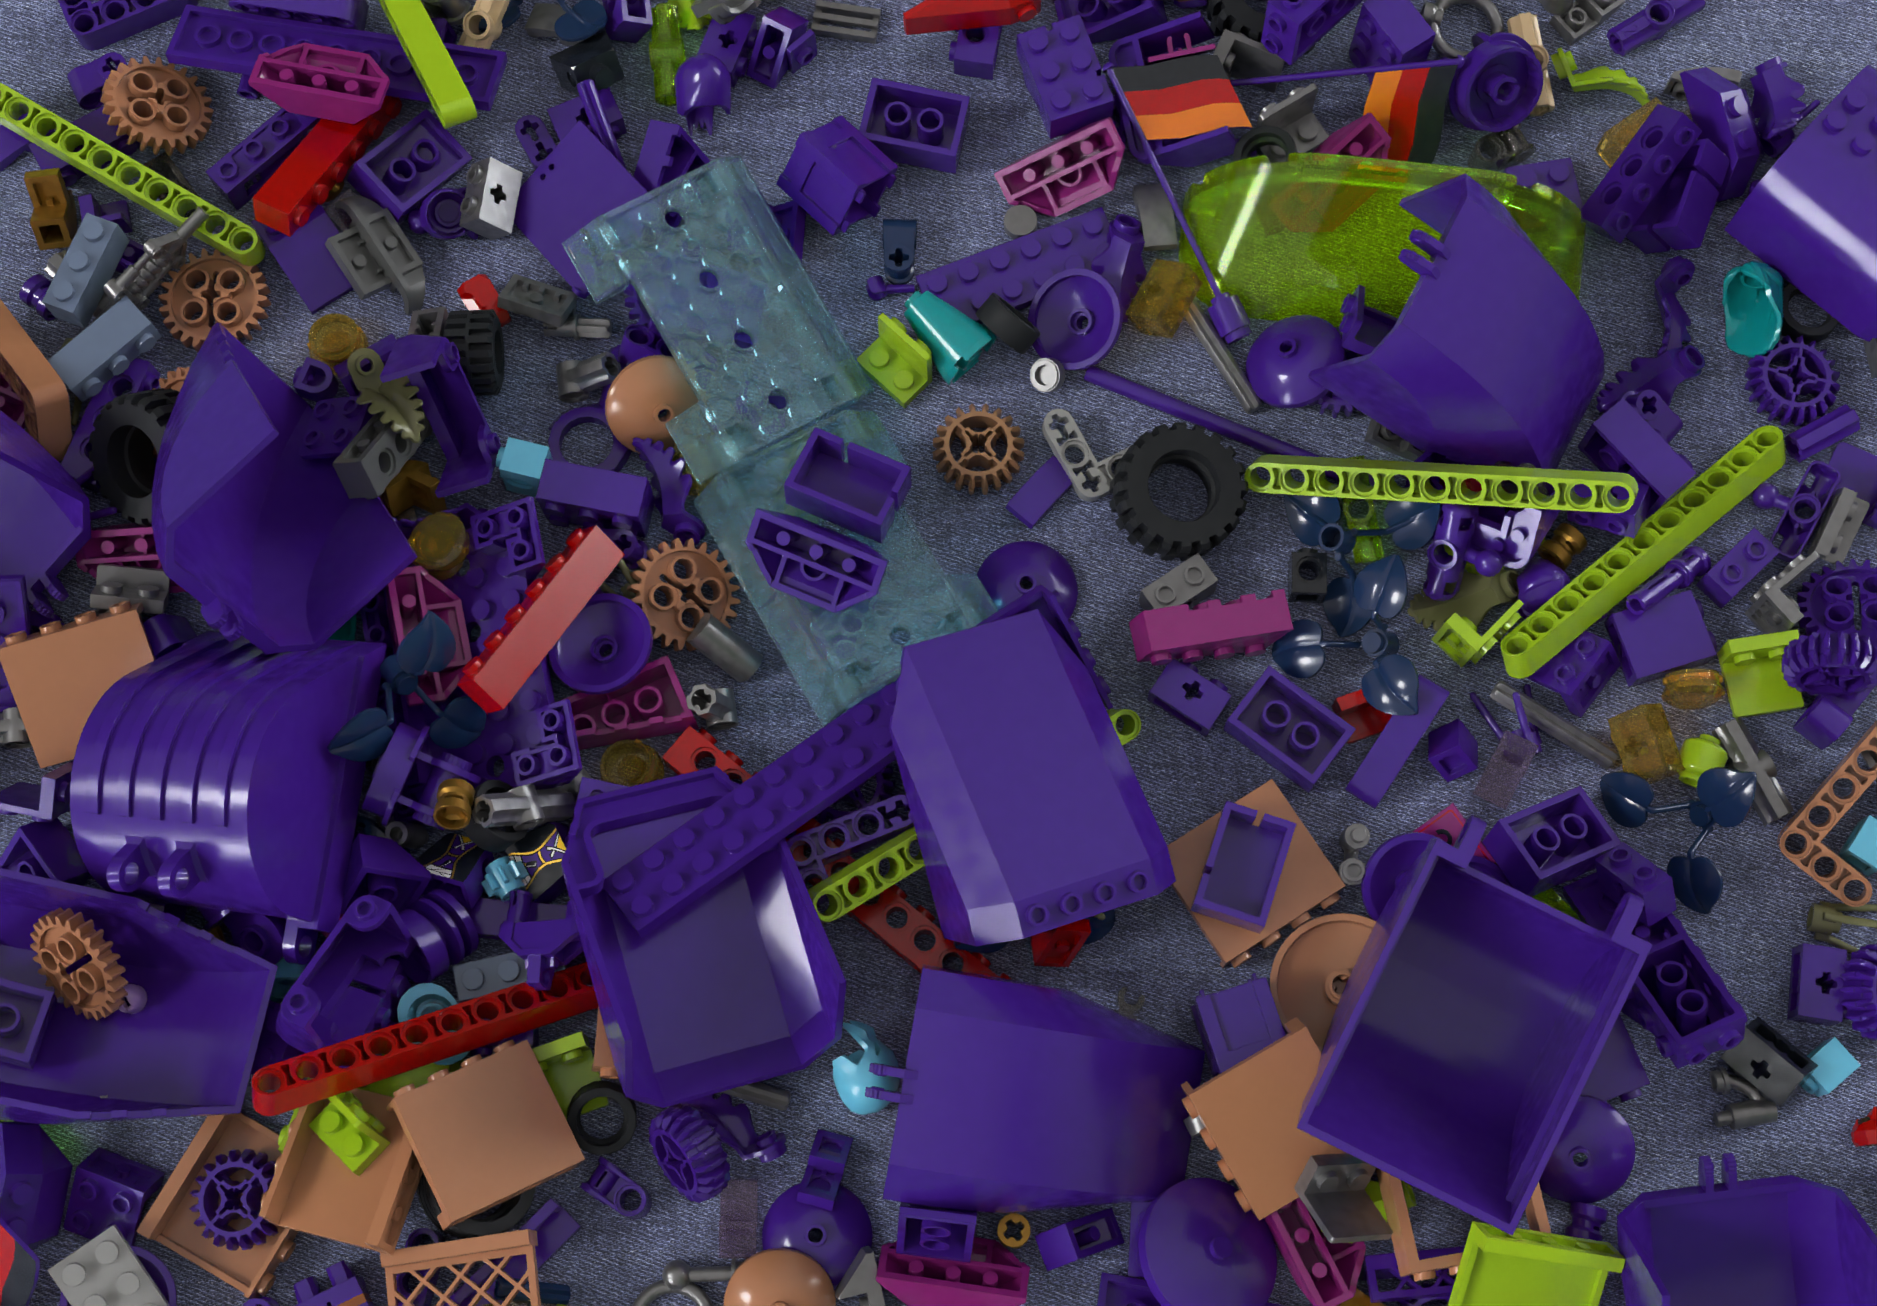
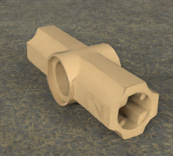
M476 0L473 10L469 11L463 18L462 25L464 31L458 45L490 49L492 42L498 39L502 33V19L510 0ZM485 18L487 27L485 32L481 34L478 26L481 19Z
M1530 12L1520 13L1508 19V32L1524 39L1532 47L1536 58L1541 64L1543 87L1539 100L1529 115L1531 117L1542 116L1553 111L1555 108L1547 69L1549 54L1542 44L1537 15H1533Z

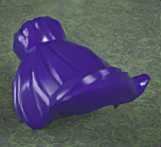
M467 187L460 189H438L428 195L423 200L421 207L413 209L408 215L407 221L412 232L419 235L428 232L431 236L443 240H451L464 235L477 240V233L459 226L462 214L460 206L465 198Z

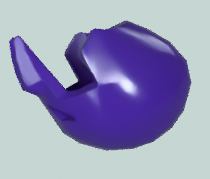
M701 53L689 57L679 66L674 79L677 113L685 116L690 136L693 133V124L695 129H697L698 123L701 129L705 123L709 135H712L714 106L721 107L727 115L731 114V75L727 66L712 54Z

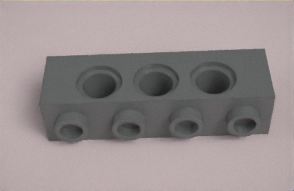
M415 394V395H413L410 399L413 400V399H418V398H417V396H416V394ZM422 406L415 409L424 413ZM379 412L372 416L332 463L349 499H374L384 493L385 487L400 473L401 468L417 452V448L432 434L433 429L426 415L424 419L418 422V424H423L425 427L420 432L421 440L419 443H413L409 438L402 439V430L396 433L391 430L392 421L383 424L380 418L384 412Z

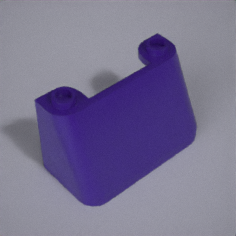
M1427 451L1414 461L1470 465L1464 462H1455L1446 459L1444 455ZM1430 477V483L1435 489H1444V486L1439 484L1440 477ZM1408 478L1406 481L1405 488L1410 487V481L1408 480ZM1547 482L1537 484L1539 492L1543 495L1550 496L1555 494L1551 484ZM1478 505L1479 513L1470 548L1480 552L1486 549L1495 550L1500 554L1503 566L1512 569L1522 568L1533 558L1560 510ZM1462 518L1459 530L1468 529L1472 518Z
M364 895L357 898L350 905L281 1003L276 1019V1030L283 1041L304 1053L336 1044L333 1034L338 1030V1026L334 1021L326 1017L365 962L368 960L382 967L386 962L385 958L392 955H400L402 958L408 959L417 944L411 938L409 930L392 903L378 896Z

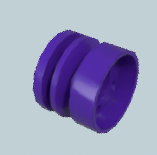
M435 888L412 903L411 909L405 908L398 913L417 946L408 959L402 958L400 955L389 957L401 962L407 978L415 984L431 983L448 971L449 965L459 963L477 950L479 944L477 930L465 908L451 894L442 889Z

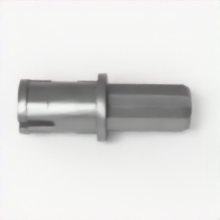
M575 314L574 317H568L561 327L543 322V326H548L547 329H543L545 337H573L574 340H580L581 337L609 338L612 334V323L609 318L581 317L580 314Z

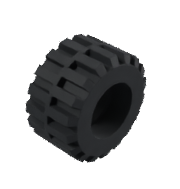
M493 309L449 312L445 323L444 337L449 342L456 344L460 354L459 363L474 395H498L504 380L505 359L502 328L496 312Z

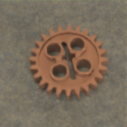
M143 56L141 64L134 58H130L128 66L121 62L118 65L117 71L111 70L102 89L103 94L100 102L104 103L102 113L110 115L107 122L108 125H118L117 136L124 134L129 136L128 145L138 141L140 142V151L143 152L147 146H151L154 155H158L160 148H164L168 156L172 155L174 148L181 154H184L187 146L194 149L198 140H204L212 123L210 119L214 110L209 108L212 99L204 97L207 89L205 86H195L198 80L197 76L190 78L185 76L187 72L186 67L177 71L174 69L175 64L173 63L164 66L160 57H157L155 64L150 63L147 56Z
M203 248L201 258L197 259L192 253H189L190 263L187 265L184 263L178 273L174 271L168 272L173 280L172 282H162L161 284L168 293L158 295L159 300L164 304V306L159 308V312L163 317H166L163 323L168 329H171L170 333L176 340L180 339L186 348L192 344L193 348L199 352L211 330L214 318L216 319L215 324L219 322L239 341L242 337L252 341L253 338L249 331L252 328L262 330L257 321L258 318L268 319L269 317L262 308L271 306L270 300L265 296L271 293L267 284H264L266 278L262 272H258L259 268L257 265H243L227 255L224 256L217 249L214 250L213 255H209L206 249ZM218 274L216 283H214L215 275ZM205 281L202 287L194 289L198 282ZM239 281L235 288L227 289L230 283ZM203 312L200 318L191 320L195 313ZM236 312L233 319L224 321L229 313Z
M676 538L671 541V548L664 541L658 544L659 552L653 548L646 552L649 560L641 558L636 562L642 571L635 570L630 574L633 579L638 581L637 584L627 587V590L636 593V597L631 600L647 616L652 628L653 640L659 636L662 637L661 648L668 647L673 641L675 652L681 651L684 644H686L689 652L696 650L686 639L704 616V612L700 607L707 609L708 613L729 629L731 626L725 619L737 617V614L730 609V606L740 603L739 599L732 597V592L740 589V586L731 585L729 582L736 575V572L726 573L724 568L729 563L728 559L718 562L716 560L719 553L718 549L709 554L706 553V542L699 544L695 549L693 538L686 540L684 546H682L680 539ZM676 562L681 563L685 567V579H681L675 574L674 565ZM663 575L668 583L661 581L659 576ZM703 584H707L712 588V600H707L702 595L701 587ZM656 589L663 591L666 595L667 601L665 606H660L655 602L654 592ZM682 589H686V590H687V593H686L685 597H686L688 600H686V601H684V602L680 599V598L682 597V594H683V593L680 591V590H682ZM683 611H687L693 616L694 624L692 628L683 624L681 619Z
M58 908L39 918V921L33 924L35 931L30 933V936L35 941L30 944V947L38 953L32 958L35 962L41 964L42 968L38 970V973L46 975L48 979L45 983L46 987L53 986L56 997L62 996L64 998V1006L66 1008L73 1005L75 1014L84 1013L88 1020L92 1017L96 1020L102 1017L106 1018L118 1010L125 1003L123 998L128 995V992L123 988L128 984V981L120 975L126 969L117 964V960L121 956L120 954L112 953L110 948L113 946V942H105L103 939L104 930L96 931L92 919L85 922L83 914L78 912L74 915L71 908L65 911L62 908ZM87 954L92 956L91 961L71 974L66 972L68 966Z

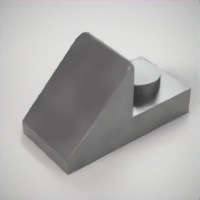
M870 1246L860 1249L836 1287L835 1296L838 1300L865 1294V1297L859 1298L860 1306H885L881 1285L876 1281L877 1265L874 1252Z

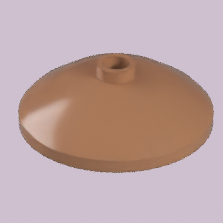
M665 355L643 357L626 366L613 380L605 401L606 420L617 440L634 452L640 453L632 445L633 438L643 440L651 438L652 444L662 441L664 443V451L668 447H673L676 450L686 444L700 428L706 412V392L700 377L685 362ZM663 409H667V414L664 417L659 418V412Z
M773 1248L752 1255L738 1266L727 1284L724 1306H836V1297L829 1275L815 1259L798 1250Z

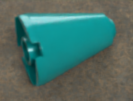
M916 291L904 304L907 308L904 313L905 318L918 339L923 341L931 350L932 362L948 385L951 382L955 383L979 361L978 358L983 353L982 348L988 352L997 340V336L992 331L929 291L923 294Z

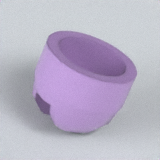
M127 984L123 988L128 992V995L125 997L131 1005L128 1007L125 998H123L125 1003L119 1007V1010L124 1013L135 1014L145 1007L147 994L141 986Z

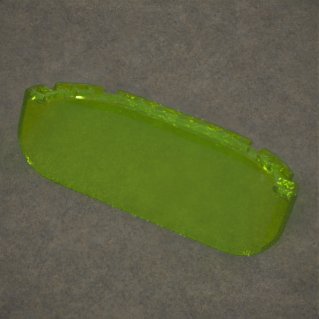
M1290 153L1288 162L1269 163V158L1266 155L1234 161L1205 173L1204 183L1201 185L1193 183L1186 191L1183 199V215L1221 293L1229 292L1230 296L1238 294L1248 317L1252 319L1279 321L1296 315H1312L1328 321L1334 327H1339L1344 317V314L1340 312L1342 303L1348 293L1353 295L1358 285L1365 287L1364 305L1399 318L1421 276L1398 259L1401 250L1410 249L1429 260L1431 257L1429 254L1410 242L1408 237L1413 229H1420L1438 241L1442 236L1435 229L1399 206V203L1405 197L1465 173L1487 189L1504 205L1578 300L1580 296L1586 238V222H1581L1580 209L1566 196L1541 183L1533 184L1532 189L1516 185L1517 177L1512 174L1476 168L1324 153ZM1181 226L1178 258L1182 276L1193 294L1205 305L1211 307L1210 300L1216 296Z

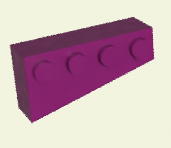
M1272 590L1270 592L1271 595L1256 600L1255 593L1241 595L1240 599L1229 601L1224 605H1221L1220 599L1208 600L1195 605L1192 608L1193 610L1189 609L1188 604L1142 611L1129 621L1137 662L1151 661L1153 666L1170 663L1172 659L1180 658L1183 659L1184 663L1199 661L1204 656L1214 655V659L1222 660L1233 657L1235 653L1245 652L1246 657L1264 654L1268 646L1294 629L1285 590Z
M668 655L647 663L634 680L616 691L606 694H585L579 692L565 698L571 702L579 750L635 741V739L640 740L684 732L689 725L695 730L699 729L692 710L688 709L686 696Z

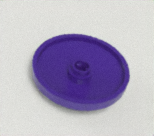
M1191 1178L1176 1183L1162 1191L1149 1205L1142 1219L1139 1231V1259L1144 1278L1151 1292L1162 1306H1265L1274 1288L1277 1273V1255L1274 1239L1264 1218L1259 1221L1252 1210L1244 1212L1234 1195L1238 1191L1237 1188L1212 1178Z

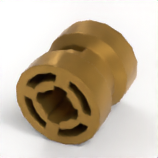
M1561 523L1553 531L1554 537L1551 540H1545L1538 548V553L1542 559L1549 560L1562 570H1566L1572 563V557L1575 554H1580L1588 544L1586 538L1579 530L1568 523Z
M458 778L444 780L438 788V802L435 805L433 814L434 821L444 829L460 830L465 828L471 819V806L475 795L474 787L469 782Z

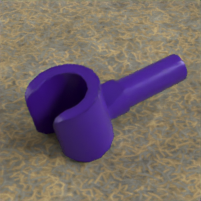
M880 275L868 278L867 285L865 286L869 297L874 301L882 300L888 294L914 293L915 291L914 284L885 285Z

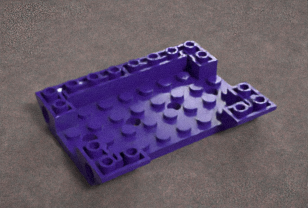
M528 496L470 517V529L428 544L423 543L422 554L426 563L423 562L418 554V541L411 538L407 539L418 556L407 567L422 566L429 572L428 574L444 584L461 599L472 658L480 656L486 648L483 643L487 637L495 630H500L507 622L504 619L507 612L516 604H521L527 597L525 590L545 566L534 497ZM464 547L469 548L468 555L462 560L463 562L468 559L470 563V568L464 576H461L459 572L462 562L454 568L447 570H435L430 567L448 565L458 558ZM385 586L360 609L365 642L387 643L384 660L391 655H395L388 620ZM476 625H480L481 635L477 641L472 642L471 631ZM547 655L505 709L486 713L485 728L475 741L461 748L446 749L436 745L428 734L422 749L423 753L437 759L441 751L472 763L473 766L470 773L482 778L479 784L467 780L474 788L487 780H501L513 788L530 784L534 785L536 790L553 789L569 784L583 769L571 702L569 699L555 702ZM381 675L376 707L383 709L387 715L385 691L381 687L386 681ZM457 686L445 702L435 704L444 711L452 700L468 695ZM392 691L394 722L389 727L393 733L400 722L422 731L425 725L430 726L439 717L426 704L409 707L405 695L396 694ZM502 758L504 770L500 776L496 777L493 770L494 764L498 759ZM418 759L405 782L402 796L418 802L433 765ZM398 803L393 814L395 821L425 824L412 818L415 809Z

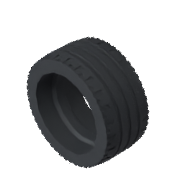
M422 1173L417 1187L418 1199L427 1218L443 1232L463 1239L507 1231L527 1213L536 1192L535 1188H532L503 1202L490 1216L483 1219L469 1218L443 1231L437 1219V1216L442 1211L424 1173Z

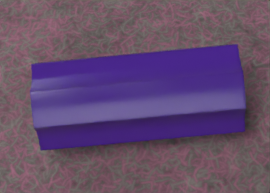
M1845 404L1787 435L1784 438L1786 442L1785 448L1791 458L1796 459L1800 463L1861 429L1860 418L1854 409Z

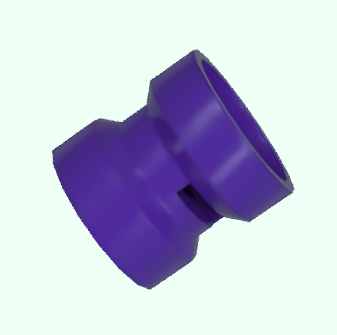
M36 274L23 284L19 293V299L27 306L35 307L36 312L46 321L54 320L56 318L42 303L51 281L42 274Z
M1571 1202L1569 1214L1572 1217V1224L1565 1228L1564 1235L1602 1241L1603 1236L1599 1230L1606 1223L1609 1211L1586 1203Z

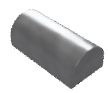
M707 612L686 639L689 644L738 682L747 681L757 671L763 659L762 654Z

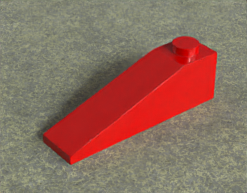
M925 0L903 13L904 31L906 35L1004 26L1019 21L1026 22L1041 12V0Z

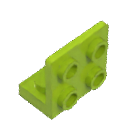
M881 313L877 317L879 337L855 361L856 365L905 409L933 381L932 352L923 341L919 339L914 341L906 334L907 329L897 318L892 317L890 319L884 313Z
M1518 599L1482 637L1477 633V627L1471 620L1464 616L1460 617L1455 612L1431 640L1461 668L1469 660L1476 664L1522 617L1517 611L1524 603Z
M1798 629L1730 639L1717 652L1734 718L1797 710L1804 706L1801 692L1796 691V688L1788 686L1782 673L1784 647L1789 645V641L1798 640Z
M582 1031L532 1049L566 1120L569 1104L577 1091L589 1083L602 1081L599 1077L600 1073L592 1071L594 1055L588 1036ZM596 1097L588 1101L583 1107L580 1116L608 1106V1098Z
M347 1091L327 1098L330 1103L308 1126L354 1174L360 1176L391 1142L382 1134L386 1127L373 1114H368L361 1107L363 1103L354 1094Z

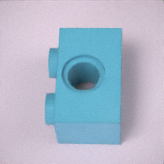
M508 437L506 447H500L496 458V467H499L500 478L503 479L506 490L536 497L545 458L553 460L550 448Z

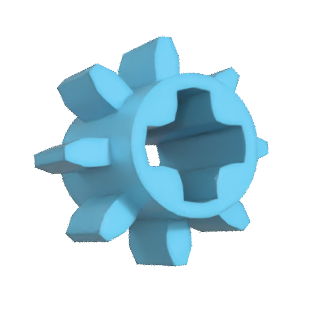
M508 856L496 859L485 868L486 875L484 877L486 880L481 883L489 897L495 895L496 898L500 897L503 902L509 901L511 891H516L517 896V890L524 891L526 889L522 880L529 876L522 861L515 862V860H510Z

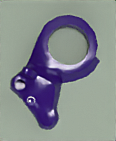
M620 345L611 348L609 353L614 354L617 362L621 365L622 371L625 366L618 360L617 355ZM611 384L603 386L599 403L585 404L568 409L559 415L549 426L548 429L551 430L548 444L553 460L569 463L562 455L561 446L564 436L571 428L581 423L592 422L604 426L613 437V446L610 454L603 462L594 466V468L620 472L624 467L632 450L626 448L617 440L608 426L605 415V401ZM666 409L661 410L658 416L661 415Z

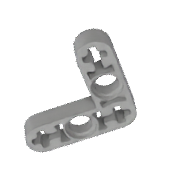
M1058 408L1048 412L1042 423L1043 435L1071 480L1072 487L1077 496L1084 501L1093 502L1111 494L1109 492L1110 482L1114 478L1111 465L1120 461L1128 448L1097 462L1072 415L1068 411ZM1053 419H1056L1058 423L1063 421L1066 423L1063 433L1068 440L1061 446L1058 444L1063 439L1058 429L1051 430L1050 428ZM1070 447H1077L1083 452L1084 459L1077 464L1071 463L1066 459L1065 451ZM1088 464L1091 468L1087 469L1086 475L1090 481H1098L1095 488L1096 492H1093L1090 488H1083L1086 478L1081 470ZM1162 465L1154 469L1153 472L1158 470ZM1081 471L1077 476H1076L1075 473H1074V472Z

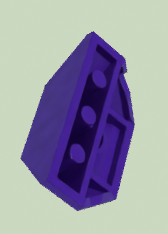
M1707 67L1681 72L1680 77L1692 120L1702 130L1698 140L1708 138L1730 159L1722 186L1716 187L1719 191L1716 202L1740 197L1745 192L1765 155L1748 93L1745 89Z
M761 508L756 509L745 540L770 587L833 613L877 595L889 564V560L865 543L803 518Z
M0 1122V1217L31 1250H34L59 1234L73 1165L39 1124Z

